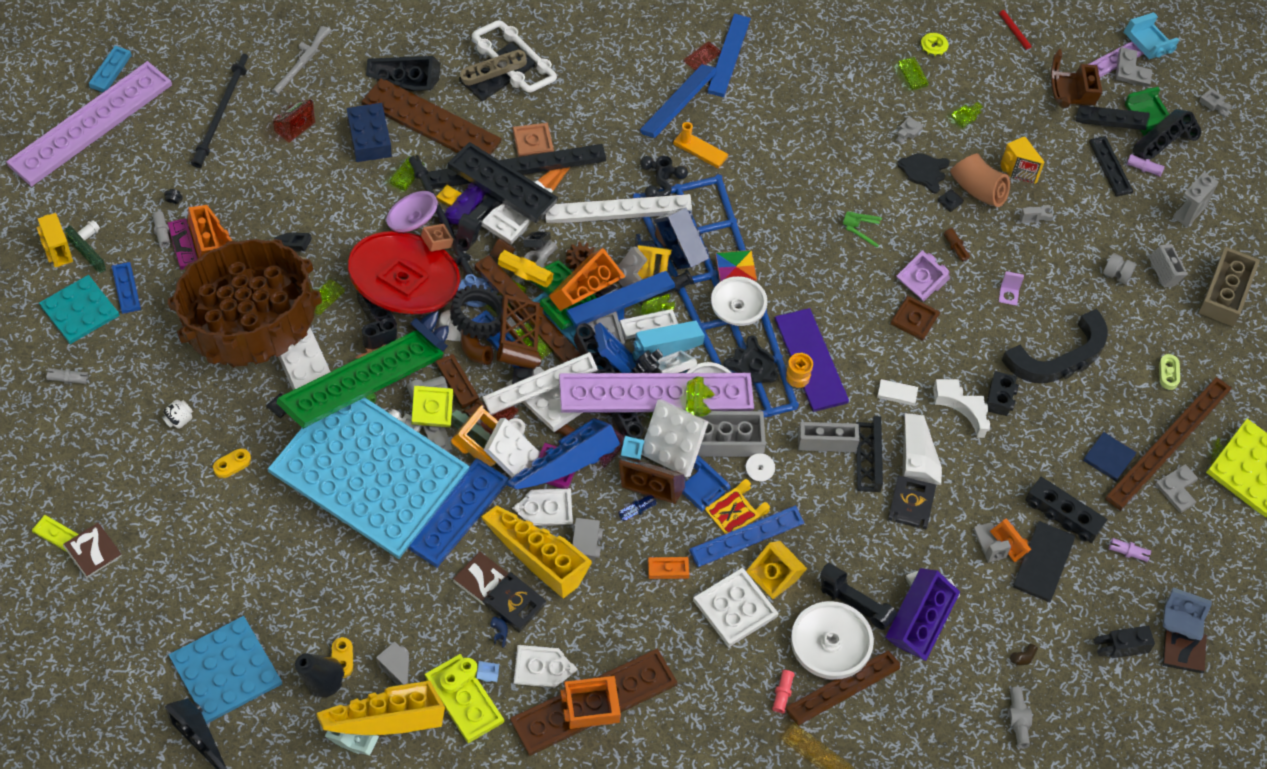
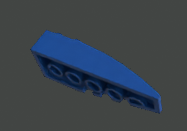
M593 418L559 440L560 445L555 449L550 447L545 451L547 454L545 457L536 458L532 462L531 468L522 469L506 482L507 485L514 489L540 485L572 474L589 464L598 462L600 457L612 453L620 445L612 425Z

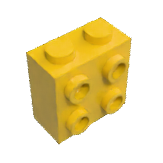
M53 213L38 218L40 226L36 228L48 262H53L55 268L73 262L69 245L57 214Z

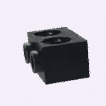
M998 371L994 372L987 398L988 412L1008 416L1009 411H1013L1016 400H1013V395L1017 394L1019 387L1016 384L1017 376Z

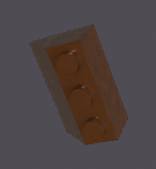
M632 458L620 459L619 461L622 488L673 504L677 503L685 488L684 474Z

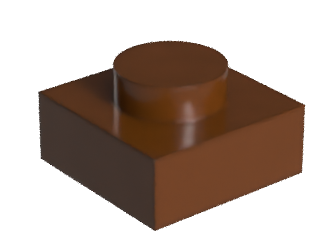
M498 239L490 255L498 261L499 255L504 250L513 254L515 248L503 239Z

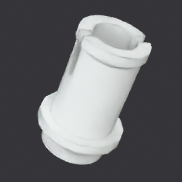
M94 220L88 221L85 227L75 233V236L83 243L94 233L97 234L100 227Z

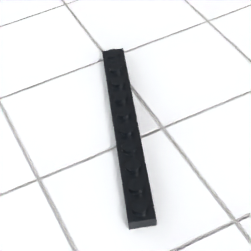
M603 144L500 161L520 174L525 175L605 162L606 154ZM449 168L429 171L427 174L432 189L444 188L446 185L451 187L471 183Z

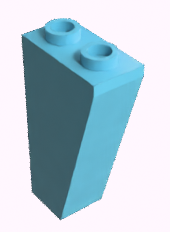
M697 321L639 331L636 333L633 357L636 361L646 351L649 350L652 354L657 349L664 356L680 350L684 352L703 345L705 335Z

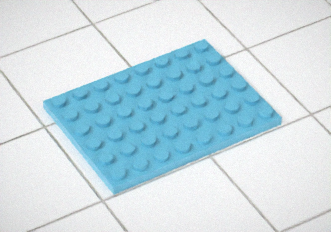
M366 398L304 429L301 428L268 468L269 473L398 559L401 558L469 470L467 464Z

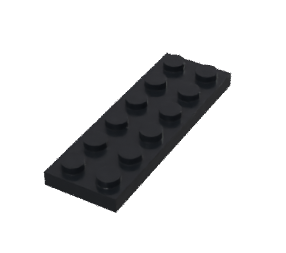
M471 142L463 147L447 165V168L535 223L558 200L556 195Z

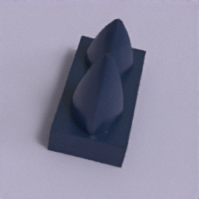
M432 312L420 321L415 318L411 324L437 348L444 351L448 346L444 342L448 337L449 326H441L432 332L437 323L439 312Z

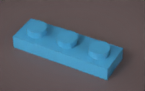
M114 46L90 80L89 87L100 92L108 90L131 58V51Z

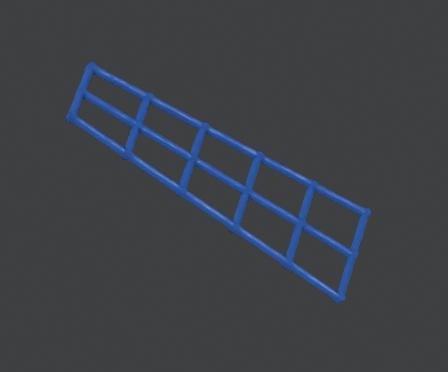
M718 174L715 177L685 184H675V186L671 187V194L684 195L683 191L716 184L728 220L697 227L694 218L692 221L695 227L699 229L700 234L731 227L738 250H746L737 225V219L734 216L722 180V175ZM635 193L633 195V198H647L645 193ZM642 217L656 247L665 248L655 237L656 228L651 218ZM709 256V259L704 261L708 273L695 275L692 278L694 283L711 279L715 288L719 283L717 270L715 271ZM669 257L667 270L671 277L678 276L677 271ZM681 288L679 295L692 321H697L705 335L703 344L712 362L722 365L705 330L729 323L721 319L701 323L685 288ZM767 308L761 319L774 355V363L777 364L790 404L772 408L762 383H753L764 408L762 410L764 418L797 410L799 406L793 388L786 380L787 370L767 314ZM729 324L738 347L747 349L739 327Z

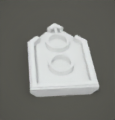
M571 488L530 490L512 508L523 519L532 522L534 526L573 525Z
M517 646L514 684L555 688L578 670L573 663L569 662L559 648Z

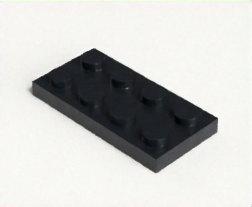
M511 42L496 53L500 56L520 49ZM526 55V65L514 71L524 74L535 66V62ZM483 68L481 73H488L490 68ZM505 73L473 85H465L461 77H459V82L483 102L508 85L511 77Z

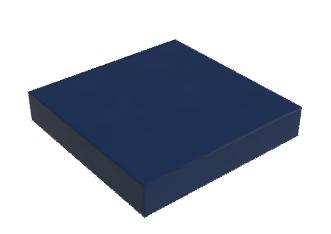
M1103 432L1083 461L1114 481H1117L1137 452Z

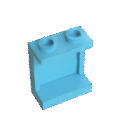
M1154 12L1131 19L1124 30V33L1148 59L1158 58L1164 54L1174 52L1179 42L1178 38L1168 40L1154 25L1158 18Z

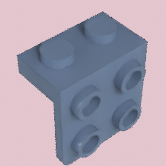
M1173 587L1164 606L1163 627L1170 632L1186 635L1190 639L1202 640L1204 620L1212 605V601Z

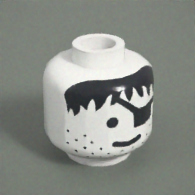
M174 400L164 409L165 417L163 420L170 428L174 426L180 429L192 419L191 413L193 410L184 400Z

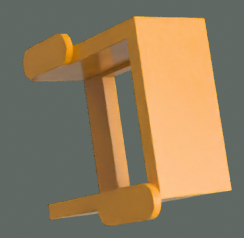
M481 405L454 435L451 443L463 454L469 452L473 457L478 458L491 467L496 462L480 445L467 435L479 419L493 431L498 423Z

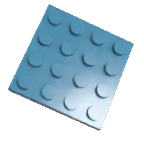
M244 616L168 654L193 701L202 708V715L206 724L282 685V680Z

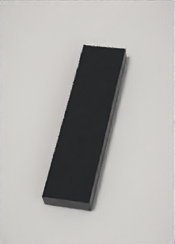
M1107 137L1090 139L1089 144L1115 196L1132 194L1133 189Z

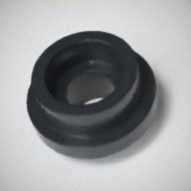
M170 189L164 193L165 201L179 204L183 199L180 191Z

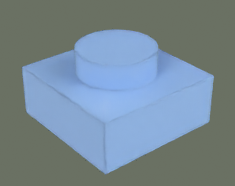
M479 661L476 679H481L485 682H497L499 664Z

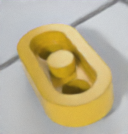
M237 449L214 463L215 475L219 478H227L250 465L251 455L246 449Z
M341 637L332 643V657L341 664L346 665L343 668L345 672L343 678H346L353 672V646L349 639ZM340 645L346 646L344 649L338 648Z

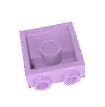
M922 250L896 277L924 302L935 290L938 291L950 279V276L948 274L949 270L944 265L939 266L932 254H926Z

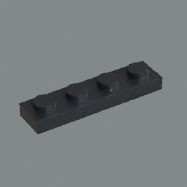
M1079 105L1076 122L1147 130L1150 113Z

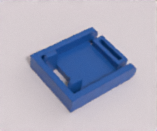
M697 455L693 467L698 472L685 482L682 494L703 512L705 506H710L725 494L721 487L726 491L731 487L727 481Z

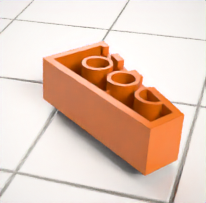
M601 248L590 254L549 297L561 311L626 276L605 249Z

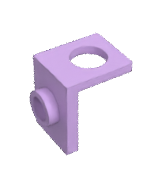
M1005 272L1001 283L999 302L1017 305L1019 289L1024 275ZM1004 293H1013L1014 299L1006 300L1004 298Z

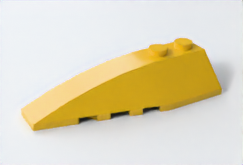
M497 505L481 516L487 526L514 555L563 599L579 587L592 561L561 536L556 537L550 534L549 530L540 529L528 520L523 521L517 515Z
M431 681L388 687L385 688L383 693L376 694L374 692L369 694L366 699L359 700L357 698L350 701L349 705H338L318 712L316 717L322 729L326 731L357 735L399 734L442 727L445 706Z

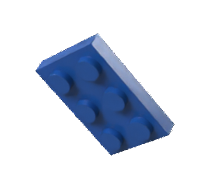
M601 323L595 325L596 335L594 337L598 342L599 347L597 349L602 357H606L612 367H617L620 373H634L632 369L636 367L633 354Z

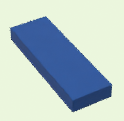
M131 263L112 265L122 314L141 310Z

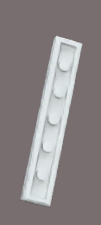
M589 352L483 396L489 414L493 415L558 388L560 373H594L598 369Z

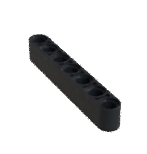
M586 323L578 325L573 340L580 355L589 353L588 349L594 350L595 353H591L596 366L603 367V369H598L594 373H615L609 360L606 357H602L598 352L597 348L599 346L594 337L596 334L593 328ZM579 333H584L587 337H583ZM610 412L623 439L625 436L641 439L644 429L636 412ZM621 415H627L629 419H624ZM629 431H634L637 435L634 436Z

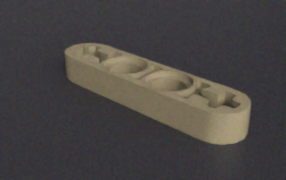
M515 50L466 67L460 73L461 80L465 85H473L522 68L527 63L526 54L522 50ZM500 62L507 63L503 68L497 66ZM483 68H490L488 73H481Z

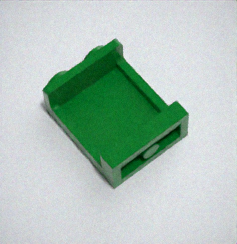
M1159 87L1132 92L1128 95L1124 104L1130 111L1150 113L1147 130H1140L1143 136L1169 115L1158 96Z

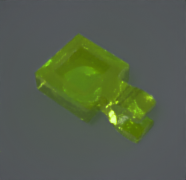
M979 102L970 108L965 104L952 112V118L964 128L977 119V115L982 113L980 109L983 106Z
M666 294L662 298L658 296L642 303L641 313L647 315L660 312L662 309H673L675 301L671 303L666 302L670 300V294Z

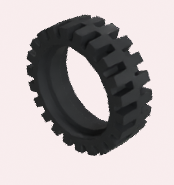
M472 285L471 288L466 286L464 289H460L455 294L451 304L450 319L453 320L452 324L454 327L457 326L459 332L464 330V335L471 334L470 338H474L475 335H477L478 339H482L483 336L485 339L490 338V335L492 337L496 336L501 328L502 295L497 296L498 292L496 290L491 292L490 287L484 289V285H480L479 288L476 285ZM468 301L486 303L493 308L497 318L489 323L472 321L461 311V305Z

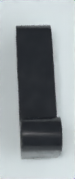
M1182 109L1174 110L1134 145L1133 154L1137 157L1151 160L1179 136L1192 141L1198 140L1202 131L1194 114Z
M357 290V300L370 321L369 324L362 328L363 346L367 349H375L397 339V323L391 312L372 303Z

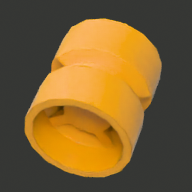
M796 353L790 357L786 371L788 384L796 388H802L809 383L813 369V360L810 356L804 353Z

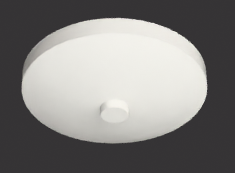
M833 601L816 603L806 608L797 617L791 634L792 650L799 663L812 674L826 679H843L858 673L870 659L874 644L872 629L865 617L853 607Z

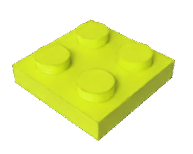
M414 386L411 425L450 428L453 389Z

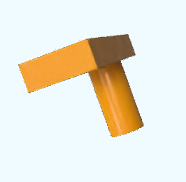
M684 122L682 124V131L674 140L673 145L719 169L728 158V154L692 135V123Z

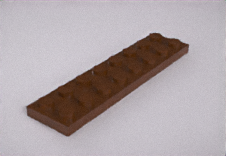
M382 78L362 100V105L382 103L386 117L456 153L471 142L491 155L501 143L502 138Z
M658 648L596 677L615 676L620 713L677 686V681ZM606 690L571 694L574 717L610 713ZM561 694L510 718V722L528 756L590 728H569V722L564 720V709H567L566 702H562Z

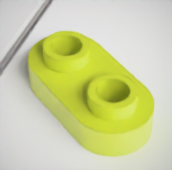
M463 658L442 674L440 679L441 688L447 693L457 692L477 675V663L471 658ZM469 665L470 669H464L463 667ZM449 678H453V679H454L453 682H448L447 680H448Z

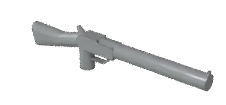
M320 26L311 47L303 42L299 44V49H301L299 61L273 88V93L279 95L281 90L317 52H320L318 46L331 32L330 28Z

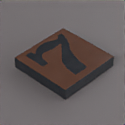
M1165 629L1163 666L1203 674L1205 671L1207 635L1203 634L1202 640H1197Z

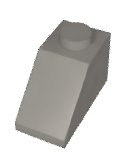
M394 642L376 657L377 666L397 685L408 684L409 652L403 645L399 646Z

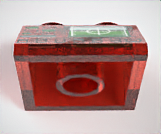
M311 99L301 100L291 105L288 110L273 120L274 131L288 143L298 137L315 123L313 101Z

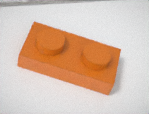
M648 557L649 579H689L688 557Z

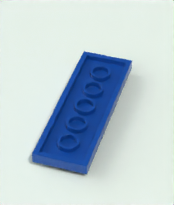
M476 458L469 467L468 472L408 549L438 568L507 485L506 482L509 478Z

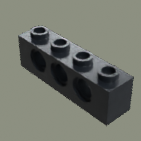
M1042 476L1031 488L1025 499L1031 508L1039 509L1048 519L1056 520L1065 530L1073 531L1082 541L1090 542L1091 544L1108 520Z

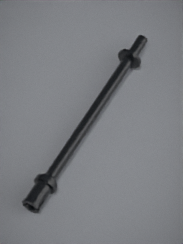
M242 54L238 64H233L231 70L234 72L202 144L197 145L195 149L196 153L191 161V165L196 168H202L206 156L209 155V144L239 77L247 73V69L244 67L248 59L247 54Z
M419 155L411 156L408 161L414 170V177L420 179L425 191L435 195L427 178V168L423 166ZM438 201L435 212L441 224L445 225L453 238L452 247L457 255L455 263L462 265L466 275L474 274L468 263L471 256L460 251L455 246L456 236Z

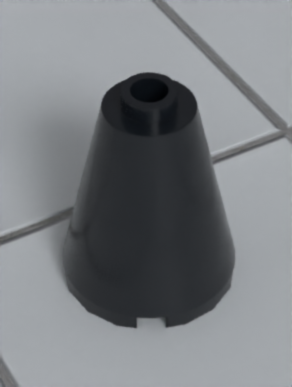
M303 653L295 661V669L311 694L318 697H329L341 688L345 672L343 665L337 659L330 656Z

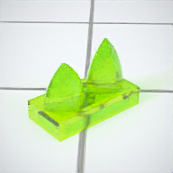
M696 376L688 381L686 386V411L695 416L702 417L711 412L710 408L703 402V399H708L715 395L704 384L703 377Z

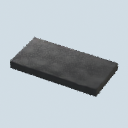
M1038 521L1029 544L1031 550L1025 554L1013 588L1050 603L1076 536Z

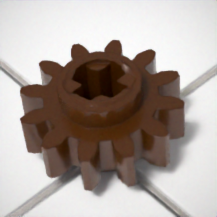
M578 242L577 247L572 244L570 250L566 252L567 257L565 263H570L569 269L577 268L594 252L595 247L589 249L588 243L582 246L581 242Z

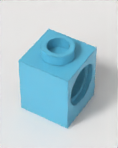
M625 436L620 457L640 460L644 440Z

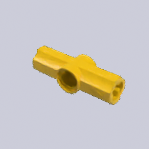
M506 250L499 255L498 265L515 272V275L528 281L531 280L546 288L551 284L554 273L537 266V263L524 257H518Z

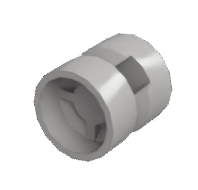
M1113 253L1103 274L1110 278L1117 277V281L1127 285L1137 264L1130 260L1124 261L1122 256Z

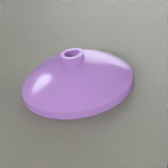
M419 191L405 196L390 209L386 219L388 226L395 232H410L422 227L434 215L438 205L437 198L429 191Z

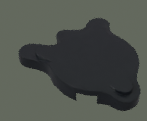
M917 153L907 158H901L897 165L908 176V180L915 184L923 185L931 193L936 194L940 190L938 183L945 179V174L940 172V170L949 167L950 161L947 158L936 159L926 154Z
M754 335L747 337V349L737 347L734 357L724 361L723 366L728 370H733L737 373H751L752 383H773L778 379L774 357L767 350L760 347Z

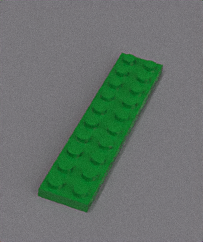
M416 330L278 397L277 404L304 429L442 359L444 353Z

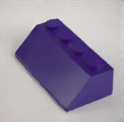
M920 568L885 638L894 646L926 661L960 591L938 570Z

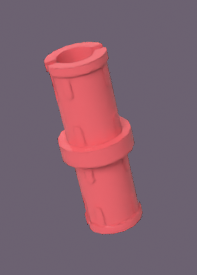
M782 670L779 686L775 690L776 698L772 707L773 711L785 713L788 697L792 693L790 689L793 677L795 676L792 671Z

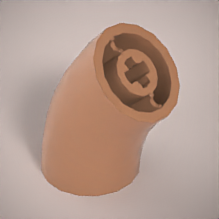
M979 154L966 157L950 170L956 182L971 196L996 207H1000L1005 203L1010 190L1008 175L990 167Z

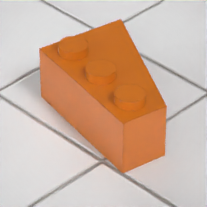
M208 205L188 208V224L198 259L205 253L225 245L226 242L232 241L228 231L222 228L219 224L220 221Z

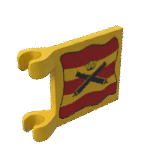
M747 479L705 508L706 512L724 534L747 526L770 512V505L767 502L762 503L755 510L742 495L751 489V483Z

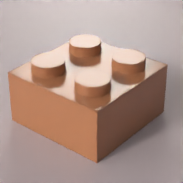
M444 224L423 227L421 237L430 251L452 247L453 238Z

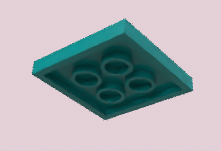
M89 275L39 302L40 307L69 344L120 316L116 308Z

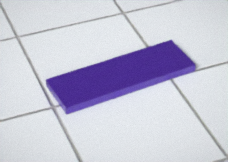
M808 308L775 316L774 320L789 356L791 357L796 353H804L813 360L810 381L803 387L812 412L848 404V396L811 309Z

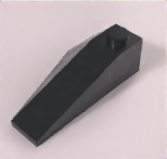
M434 56L367 59L366 76L377 80L382 78L397 86L413 91H430L439 81L441 63Z
M188 698L167 704L165 709L170 723L215 769H227L202 715L203 710L196 702L192 703Z

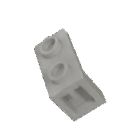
M993 523L975 526L974 528L988 563L1006 558L1011 548L1008 540L1003 542L997 541L990 530L994 528Z

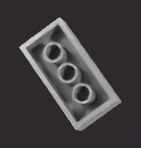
M687 411L708 421L698 452L700 457H751L754 454H764L766 441L763 411Z

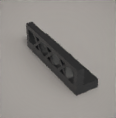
M873 416L872 423L856 422L859 425V444L856 450L857 491L881 492L883 486L881 416ZM860 427L871 428V434L866 438L860 433ZM865 442L872 448L868 454L861 450V446ZM865 459L872 464V468L868 471L861 466ZM867 476L872 481V487L861 486V480Z

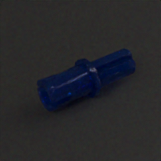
M649 495L639 501L634 500L631 505L618 512L620 519L626 521L638 514L642 515L643 511L657 504L656 500L648 503L654 496Z

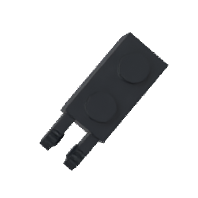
M1149 625L1110 631L1107 635L1097 636L1093 639L1095 645L1107 644L1108 646L1099 648L1097 650L1098 656L1111 655V658L1150 653L1155 645Z

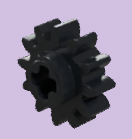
M659 349L652 354L648 350L636 360L638 365L632 371L634 373H651L660 365L658 360L664 355Z

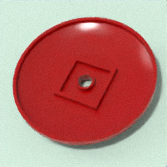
M395 231L376 233L358 242L349 255L348 274L354 287L366 299L390 311L405 314L433 312L451 302L459 288L460 274L453 258L444 249L430 251L423 238L416 234Z

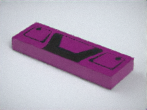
M186 218L168 222L180 270L184 269L188 263L198 260Z

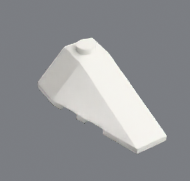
M905 413L902 476L941 485L942 467L924 415Z

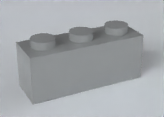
M800 422L798 450L856 452L859 444L858 424Z

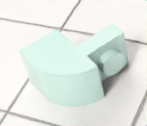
M327 731L325 735L326 738L342 748L369 756L379 738L378 735L345 734Z

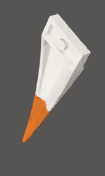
M570 167L551 170L535 183L552 193ZM503 203L484 218L482 227L511 245L524 233L532 221Z

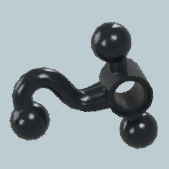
M644 156L640 160V165L644 170L656 169V182L661 188L665 189L664 191H659L654 185L648 186L645 189L646 197L669 196L672 188L666 179H669L672 174L677 179H685L688 175V170L685 166L673 167L672 159L668 156H660L656 162L650 156Z

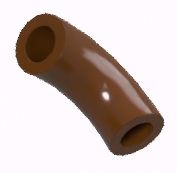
M462 330L460 343L463 353L473 362L489 365L493 360L492 348L481 345L477 335L474 338H470L471 334L468 333L466 336L463 334L464 330Z

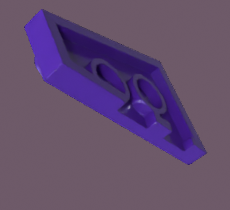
M470 183L468 188L457 197L452 206L447 208L445 215L448 222L458 224L464 213L469 215L476 205L482 202L486 192Z

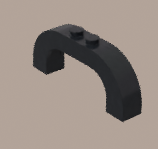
M1096 308L1081 315L1078 326L1087 337L1085 345L1051 361H1038L1029 356L1020 344L1005 351L1002 362L1014 375L1028 382L1040 384L1054 382L1063 377L1067 379L1075 371L1079 370L1082 372L1086 370L1100 356L1108 336L1106 322Z

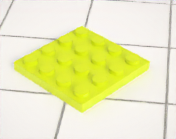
M1247 418L1206 473L1267 518V433Z

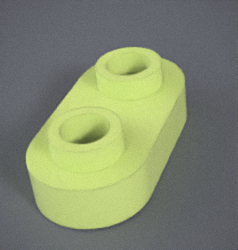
M1171 354L1164 355L1159 362L1160 384L1168 390L1177 388L1180 382V363L1178 358Z

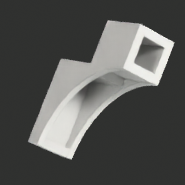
M936 379L933 387L935 405H944L959 411L971 422L977 438H985L987 431L990 430V421L986 418L988 405L984 403V396H963V388L959 385V379Z

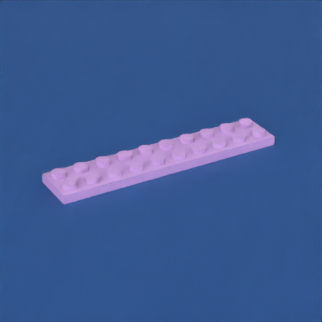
M148 61L6 161L8 167L32 187L172 86L171 80Z
M751 373L559 374L561 413L654 412L657 400L660 399L685 411H753L754 409Z

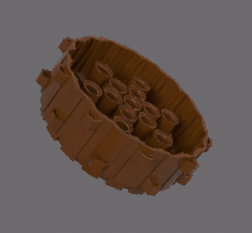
M251 239L239 242L233 240L205 253L197 261L188 263L184 267L185 273L181 275L177 282L174 296L168 298V306L170 310L176 311L182 326L177 331L180 342H188L197 353L207 358L208 363L223 365L230 363L234 366H248L250 362L255 364L269 361V358L274 355L279 357L289 351L290 345L293 344L295 346L308 335L307 331L315 316L316 306L322 303L320 291L313 290L308 275L314 270L310 259H302L293 249L284 246L282 240L278 239L273 241Z

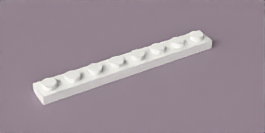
M691 195L555 204L546 213V223L662 216L671 210L685 207L692 214Z

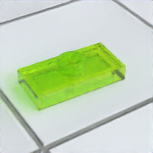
M915 57L899 60L898 66L911 90L928 86L929 82Z
M411 156L405 160L390 179L391 185L403 191H406L416 179L413 175L414 170L408 161Z
M332 279L328 280L318 290L322 296V303L316 306L315 313L320 316L345 292V289Z

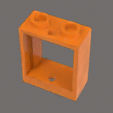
M615 676L565 682L564 689L561 690L562 702H566L567 709H564V720L569 722L570 729L620 723L621 713ZM606 690L610 713L574 717L571 694Z

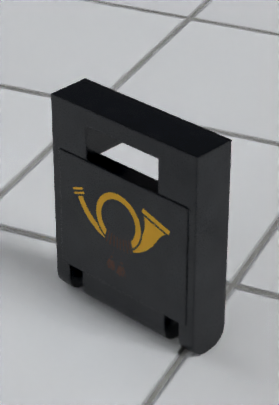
M898 475L888 520L892 521L894 513H896L897 523L919 528L921 520H924L923 529H927L936 484ZM906 485L925 489L924 493L907 489Z
M509 572L507 578H503L488 594L489 598L485 597L483 599V603L519 633L543 609L547 602L512 572ZM530 603V606L534 609L524 619L521 618L518 614Z

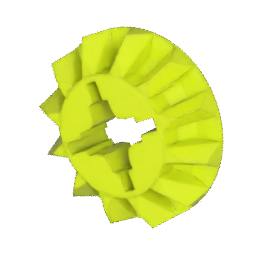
M929 33L921 40L923 51H927L928 55L931 53L934 56L937 54L942 56L944 52H947L949 44L947 39L941 34ZM937 42V46L932 47V44Z

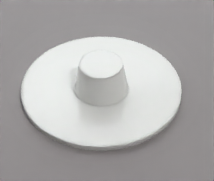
M754 454L746 463V471L753 480L766 481L773 476L775 464L766 454Z

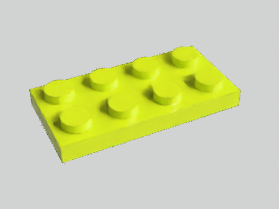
M459 654L427 672L425 678L427 681H431L446 711L467 743H470L503 724L504 718L478 679H476V676L455 693H447L441 688L440 679L442 674L463 659L462 655ZM468 665L463 667L464 669H470ZM449 678L447 681H448V682H453L454 679H453V678Z

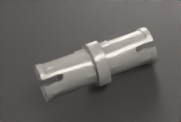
M157 211L153 213L154 233L157 235L161 248L169 247V227L165 222L163 212Z
M48 368L47 380L62 381L64 384L71 382L87 385L88 372L71 371L68 368L66 370Z

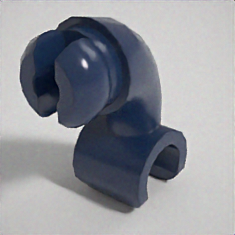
M493 617L490 626L500 632L494 636V645L498 639H502V647H505L508 634L507 624L503 619Z

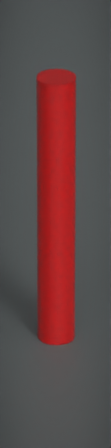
M1000 11L999 15L1026 50L1032 47L1006 11Z

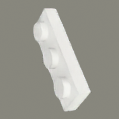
M673 309L623 319L619 322L625 340L635 338L636 333L639 331L678 324Z

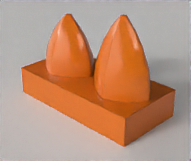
M1007 518L990 530L997 541H1009L1011 548L1008 555L1014 562L1031 550L1027 539L1019 535Z

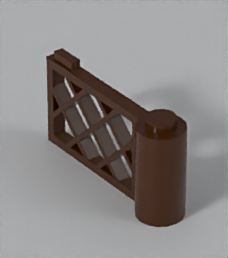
M504 294L502 297L500 344L497 351V361L524 368H533V370L540 366L542 357L539 356L537 351L539 319L543 317V307H540V303ZM508 302L514 303L517 309L512 311L507 305ZM525 307L534 308V314L529 315ZM521 311L526 319L520 321L515 313ZM511 317L516 325L511 327L506 321L507 318ZM527 321L533 326V330L530 332L524 326V323ZM520 327L525 335L519 337L514 329ZM510 333L515 341L505 340L506 334ZM528 337L532 342V346L526 345L523 339Z

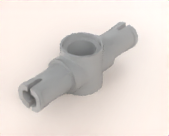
M549 240L540 250L530 251L524 258L537 263V266L545 267L544 263L547 261V258L558 247L552 240ZM515 274L511 277L518 286L525 280Z
M1012 687L1010 689L1012 705L1008 709V717H1010L1011 723L1009 727H1013V730L1016 732L1017 747L1025 749L1030 745L1028 730L1032 725V711L1024 703L1022 687Z

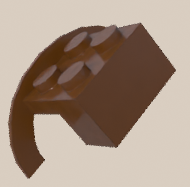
M1059 49L1053 57L1051 68L1052 92L1056 102L1061 108L1065 109L1070 104L1096 105L1102 94L1098 66L1080 64L1076 73L1059 72L1062 51Z

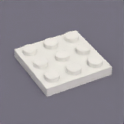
M662 399L657 400L644 439L641 455L673 471L684 474L685 477H690L708 421Z
M744 568L711 586L693 599L694 603L728 647L774 620L779 614Z

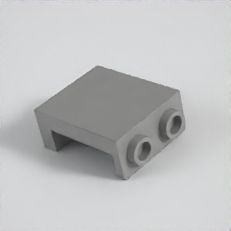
M1202 173L1185 191L1184 196L1188 200L1174 214L1173 218L1188 228L1208 206L1219 182L1208 174Z

